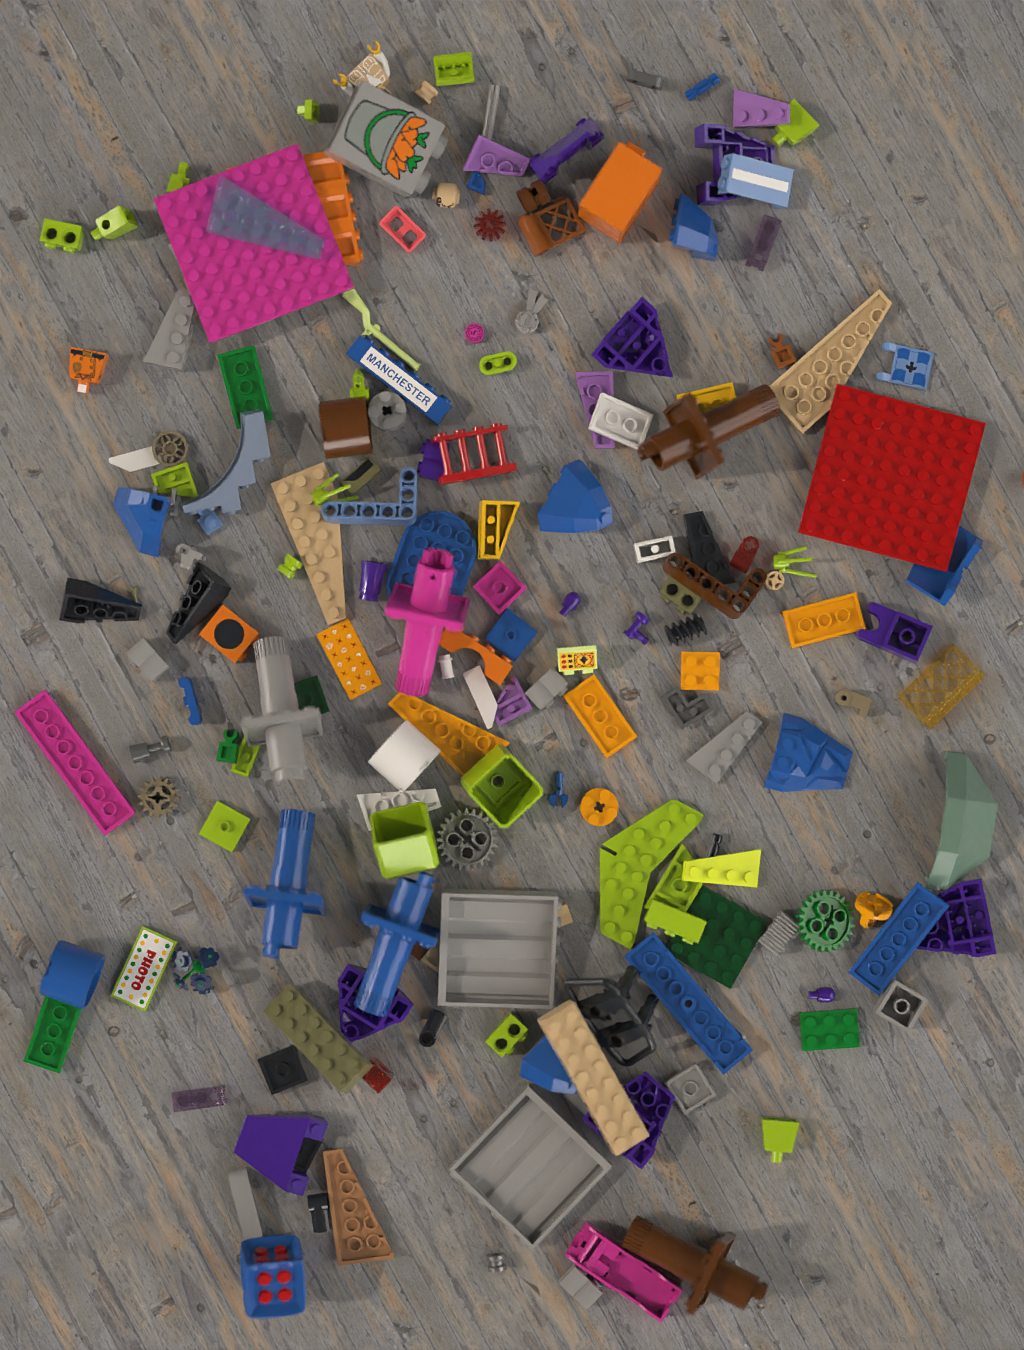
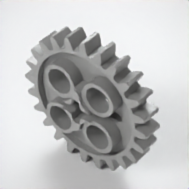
M468 808L465 809V813L458 809V815L451 812L452 818L445 817L444 819L447 824L440 823L443 830L437 831L438 834L442 835L436 839V841L442 842L437 848L444 850L440 855H447L446 862L452 860V867L458 863L460 870L463 865H466L467 870H469L470 865L477 869V863L484 866V859L490 861L488 854H495L492 847H498L497 844L493 843V841L498 840L497 836H493L497 829H491L494 822H487L489 816L482 818V811L477 815L475 808L472 813H469ZM465 820L471 821L472 829L464 830L462 822ZM458 827L466 836L470 834L472 836L471 841L480 848V851H477L469 842L464 843V837L454 828ZM451 834H456L459 837V842L455 845L451 844L448 840ZM477 834H484L486 842L483 844L477 843L475 839ZM466 847L473 850V855L469 858L464 857L462 854V850Z

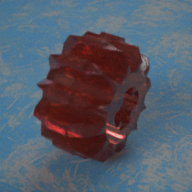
M487 209V215L480 211L482 218L475 217V221L478 223L474 224V229H479L476 232L477 236L483 234V241L486 240L487 236H489L490 242H493V236L499 240L500 235L498 232L501 234L505 233V230L501 227H505L506 222L502 221L503 215L497 217L498 210L491 214V210ZM487 222H489L490 224L494 223V224H493V229H491L490 227H487V224H486V223H487Z

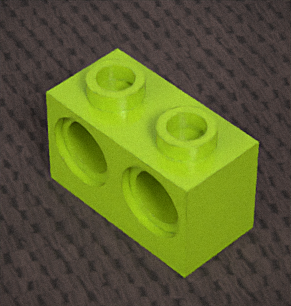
M44 218L39 241L45 244L44 247L55 250L56 247L63 248L64 252L74 254L75 251H81L85 229L79 225ZM51 231H57V236L54 239L48 238ZM75 235V241L67 243L68 236Z
M511 1011L485 1039V1042L501 1057L505 1054L509 1056L515 1049L513 1045L518 1040L522 1042L528 1035L526 1032L528 1026ZM512 1024H517L520 1027V1031L512 1033L509 1027ZM499 1038H504L507 1041V1045L499 1047L496 1041Z

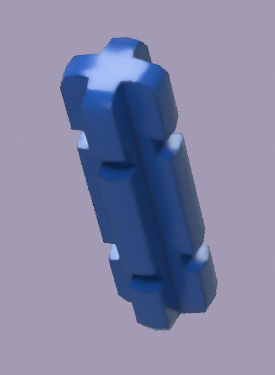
M713 73L708 79L705 78L694 85L693 89L690 88L685 91L686 98L692 101L696 98V95L699 96L709 90L712 85L718 84L720 82L718 75Z

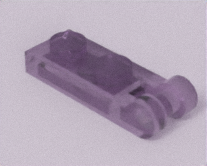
M766 214L763 215L747 258L746 266H754L759 271H764L782 220ZM755 254L762 255L761 261L754 259Z
M225 1085L172 1092L174 1112L227 1105V1098L224 1095V1091H226ZM212 1093H217L216 1100H212Z

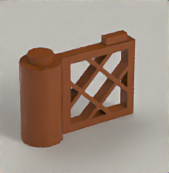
M561 196L552 201L553 205L535 214L525 213L519 217L520 221L517 223L535 257L586 231L568 197L564 199ZM567 205L569 209L568 217L557 213L559 206ZM545 213L553 215L551 225L543 223L540 216ZM556 217L566 220L564 229L553 226ZM568 222L576 223L579 230L574 233L567 231ZM552 229L562 232L560 240L553 242L550 236Z

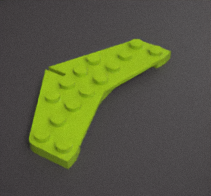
M669 800L602 843V845L617 852L616 855H613L599 847L600 930L603 935L631 949L636 939L650 873L700 823L703 817L702 813L678 800Z

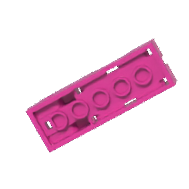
M588 1221L584 1223L565 1251V1256L574 1264L612 1290L624 1295L659 1322L663 1321L670 1311V1304L672 1302L675 1303L683 1291L679 1283L632 1251L622 1247V1244Z

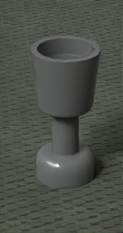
M167 735L162 736L159 743L149 746L147 743L129 746L134 763L151 757V753L158 750H163L165 753L172 751Z

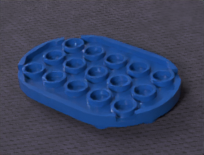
M431 511L417 517L414 524L407 526L387 577V593L389 598L395 582L414 585L418 560L423 558L424 550L427 548L442 549L453 555L452 565H454L455 569L450 594L462 596L477 553L475 537L467 523L452 513Z

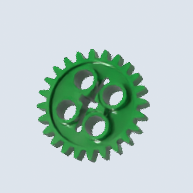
M833 890L814 891L813 896L807 895L808 901H801L804 907L797 908L801 914L795 915V917L800 919L799 922L795 923V925L800 926L797 933H803L800 940H806L805 945H811V949L818 950V952H831V949L837 951L838 946L844 947L843 941L849 942L847 934L853 935L849 929L855 927L854 924H851L855 917L850 916L854 911L853 909H848L850 902L844 903L846 897H839V892L833 893ZM820 904L823 906L822 912L819 911ZM836 912L838 913L837 921L835 919ZM813 922H815L816 925L814 930L812 929ZM829 930L831 931V937H830V938L828 937V931H829Z

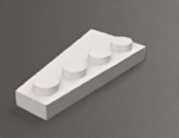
M436 788L408 790L403 793L395 791L357 794L369 831H371L370 815L377 811L420 801L427 804L428 811L442 807Z

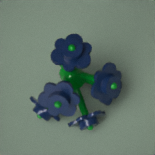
M179 947L171 956L174 968H177L178 972L188 971L189 966L193 964V969L183 978L174 972L175 980L173 981L175 986L188 991V986L184 981L191 976V986L195 987L193 991H199V994L203 995L210 993V990H213L215 986L210 984L212 978L205 976V969L217 965L216 961L220 958L219 953L214 952L212 947L208 949L201 948L199 951L200 956L198 959L193 960L189 957L188 951L184 952L182 947Z

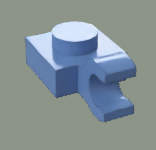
M205 509L197 510L201 516L197 521L208 536L224 525L214 510L208 512Z

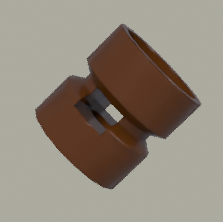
M540 179L531 183L530 188L524 187L516 191L517 197L526 213L536 210L537 205L543 206L551 202L549 193Z

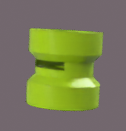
M287 553L284 558L285 564H280L277 570L293 580L295 577L294 570L297 571L303 564Z

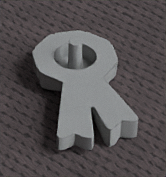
M531 288L528 290L526 310L521 311L515 320L517 329L524 334L535 332L539 324L537 314L548 302V299L544 298L543 294L535 302L538 290L533 291Z

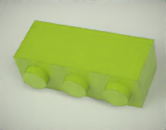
M653 898L644 917V921L647 922L646 926L655 930L658 927L665 929L664 933L675 937L676 934L682 936V941L692 945L693 942L699 943L707 923L702 918Z

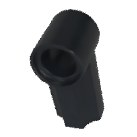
M433 1008L419 1035V1042L422 1046L431 1047L434 1045L448 1015ZM423 1034H432L433 1040L430 1043L424 1042L422 1039Z
M328 1194L308 1195V1209L312 1216L313 1232L324 1233L330 1231Z

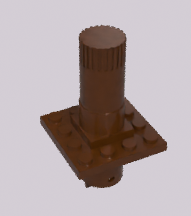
M763 384L725 403L701 412L698 408L696 397L692 396L691 392H688L663 411L670 427L647 437L645 443L643 441L637 447L639 459L642 462L650 458L659 471H664L687 460L695 479L702 478L725 463L724 454L717 445L779 415L780 405L777 397L768 385Z
M637 1215L629 1227L622 1247L691 1283L690 1288L695 1290V1292L689 1295L685 1306L688 1307L686 1313L692 1316L705 1304L709 1293L744 1311L751 1297L761 1302L769 1287L764 1281L763 1283L759 1281V1276L726 1260L736 1237L731 1232L722 1235L713 1243L710 1250H706Z

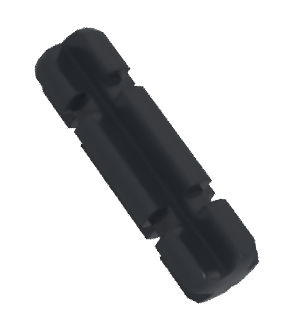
M712 834L710 840L712 842L709 843L706 857L718 855L719 843L721 844L723 839L722 835Z

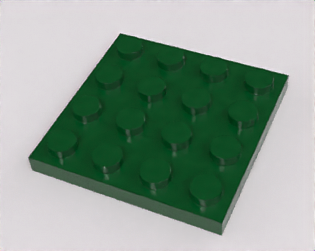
M702 885L686 911L707 921L699 943L693 942V945L682 941V936L676 934L675 937L671 936L666 947L676 959L731 989L768 922Z

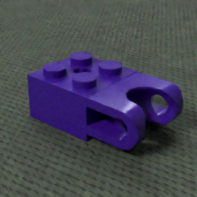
M870 602L867 610L878 619V629L874 631L859 629L855 637L860 641L916 664L933 626L878 603ZM908 634V638H910L911 640L905 642L902 636Z

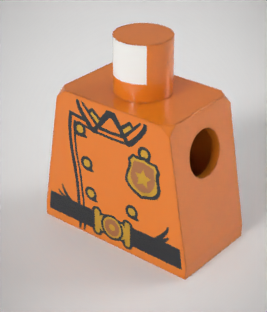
M70 347L69 377L72 380L78 381L76 392L88 394L90 383L100 384L109 360L108 354Z

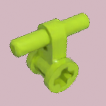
M356 368L352 379L353 388H350V398L366 396L367 404H370L369 387H365L363 370Z

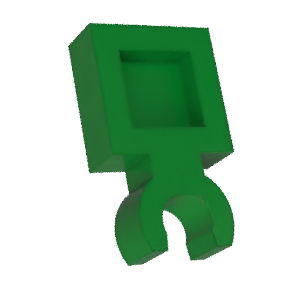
M225 729L223 732L225 742H219L216 761L237 764L240 745L235 744V742L239 739L240 733L234 730V735L229 737L230 731Z

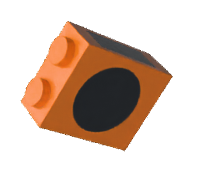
M222 605L199 633L201 637L234 663L239 661L242 663L248 656L247 650L251 646L254 648L253 644L260 639L259 635L261 634L226 605Z

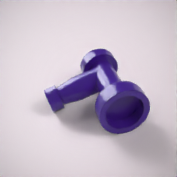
M638 611L635 614L636 620L623 633L631 640L635 637L642 644L646 645L649 639L638 629L642 624H648L650 620Z

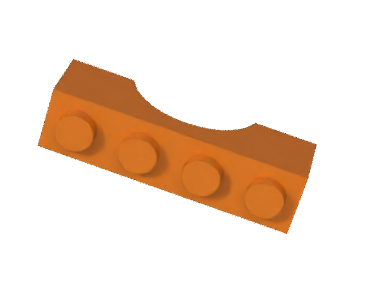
M446 628L443 631L439 645L451 653L463 648L477 651L485 662L484 675L497 684H502L513 667L510 665L512 662L504 655L498 657L494 654L495 649L487 644L485 647L478 643L480 639L471 633L467 636L460 630L450 631Z

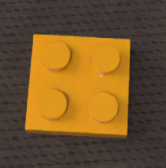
M681 651L680 690L719 691L720 652Z

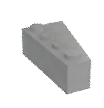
M177 291L143 362L147 365L184 372L197 313L190 292Z

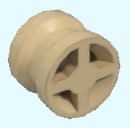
M423 81L422 87L414 92L427 105H430L431 99L439 94L426 81Z
M778 571L769 572L764 584L769 590H778L784 584V576Z

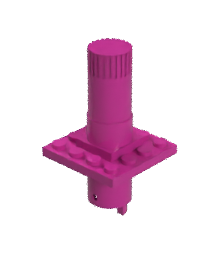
M427 548L424 550L423 558L418 560L414 585L395 582L385 609V615H389L390 618H404L407 620L395 689L409 696L422 697L429 694L442 629L446 627L450 631H462L471 598L450 594L455 569L454 565H452L453 555L442 549Z

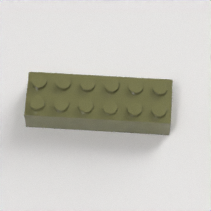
M289 983L263 1011L339 1092L347 1094L373 1067L369 1060L298 986Z

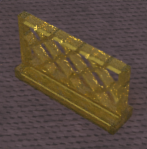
M952 644L897 698L930 731L986 675ZM952 650L958 655V663H947V655ZM935 666H944V676H933V668ZM947 666H958V676H947ZM960 666H969L974 672L969 677L960 676ZM931 679L930 690L919 689V681ZM933 679H944V690H933ZM947 679H958V687L955 690H947ZM960 679H966L960 684ZM908 692H917V703H908L903 697ZM919 692H930V703H919ZM933 692H944V701L942 703H933ZM919 706H930V714L925 719L919 714Z

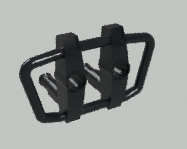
M627 966L623 977H620L616 986L607 978H571L566 980L564 990L567 996L576 1004L599 1047L605 1048L618 1064L630 1067L656 1050V1043L650 1033L653 1026L651 1023H648L654 1013L655 1006L659 1002V998L654 994H649L638 1013L635 1012L629 1004L632 997L628 995L633 985V980L638 974V969L636 970L635 966ZM571 986H605L609 992L596 993L579 1001ZM621 1008L631 1018L629 1021L617 1022L599 1030L591 1020L600 1019ZM643 1036L648 1044V1047L629 1059L623 1058L615 1049L638 1040Z

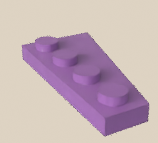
M613 371L575 372L588 424H590L600 393L614 397ZM590 430L595 449H615V440Z

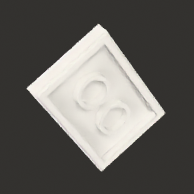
M600 393L588 429L637 450V447L645 440L654 414L605 393Z

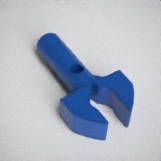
M561 771L555 773V792L549 795V802L554 808L555 799L558 795L562 799L561 808L568 802V795L562 792L563 772Z

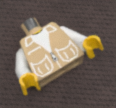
M374 40L376 43L374 49H371L370 45L367 44V48L374 54L370 53L347 76L337 73L341 77L339 83L333 79V83L341 86L350 97L356 85L363 80L392 95L386 88L390 82L388 78L390 76L389 64L382 50H380V44L376 40Z

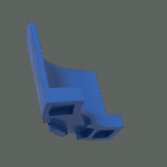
M959 526L947 572L914 564L906 582L945 606L955 593L962 579L963 567L966 569L969 567L981 549L983 540Z

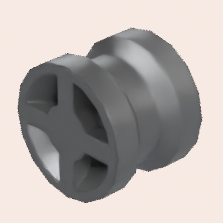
M504 1252L486 1255L489 1261L488 1272H501L507 1269V1265L504 1263Z

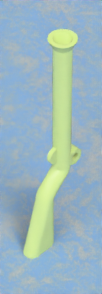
M351 289L344 292L342 297L362 313L365 331L361 336L373 335L416 372L421 364L413 360L382 334L379 325L373 326L371 324L369 309L356 290Z

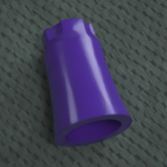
M361 560L359 599L372 602L378 601L387 564Z

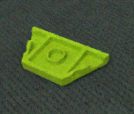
M682 843L644 908L648 909L653 898L686 912L703 885L702 882L682 880L684 861L693 859Z

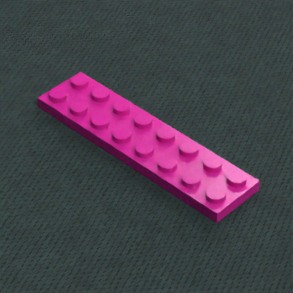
M47 690L42 691L14 712L104 836L136 814V811Z

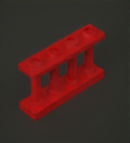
M502 423L490 425L491 428L487 429L479 426L472 428V431L469 432L461 429L454 431L452 435H447L446 432L435 434L431 444L439 443L444 467L443 475L438 478L439 486L515 472L517 470L516 463H509L507 461L501 433L508 430V425L502 426ZM494 434L499 457L498 466L491 467V464L488 462L483 435ZM476 437L481 461L480 469L473 470V467H470L465 438ZM457 440L463 466L462 472L454 473V470H452L447 441Z

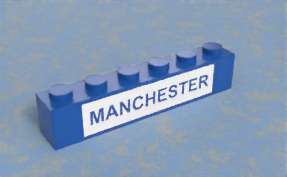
M360 335L347 351V356L427 418L439 425L452 408L449 404L451 400L443 394L441 396L437 395L434 392L436 389L429 383L424 385L419 381L421 377L415 372H407L402 362L397 359L393 361L389 358L390 353L382 347L377 349L372 339L368 336L363 338Z

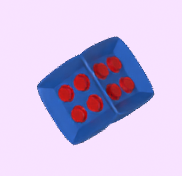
M265 1236L241 1242L240 1266L244 1291L243 1303L248 1318L268 1319L287 1317L305 1311L306 1285L302 1262L303 1252L297 1236Z

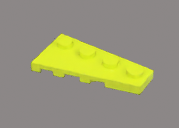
M761 849L686 860L683 863L682 880L757 887Z

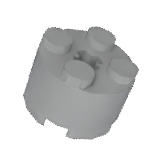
M384 391L371 399L368 406V415L377 429L391 432L398 430L404 425L407 419V408L404 400L399 395ZM389 407L392 408V409H391V412H392L391 415H389V414H387L386 416L383 415V414L385 413V412L383 411L385 408H386V409H388Z

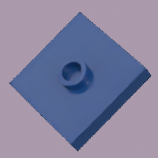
M507 609L484 639L515 662L538 632L510 609Z

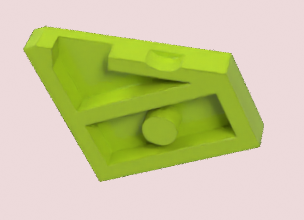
M188 462L151 474L154 486H158L157 493L172 495V489L177 488V496L195 498L199 495Z

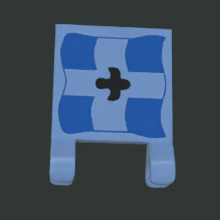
M891 342L883 343L881 347L883 351L895 352L891 373L879 372L876 374L875 380L926 390L934 352L901 346Z

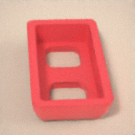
M394 206L379 222L380 226L407 252H411L426 237V233L398 206ZM395 217H398L404 223L398 231H394L389 226V223ZM411 230L417 235V239L409 245L403 240V236Z

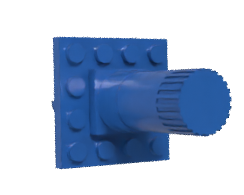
M298 809L281 810L270 884L266 886V890L261 889V886L250 885L249 888L244 887L243 895L250 907L266 909L261 944L264 945V949H262L264 957L279 959L280 948L298 949L303 913L326 916L327 908L323 897L316 892H308V895L306 893L308 865L315 822V814Z
M423 871L420 872L417 880L403 876L399 877L388 909L369 903L364 910L361 920L369 927L375 928V925L379 926V933L354 1002L357 1008L371 1014L387 1016L405 964L408 962L416 940L420 941L419 944L424 947H435L440 929L422 923L434 890L431 887L432 883L434 884L433 875Z

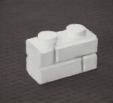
M672 536L633 544L637 563L665 558L675 552Z

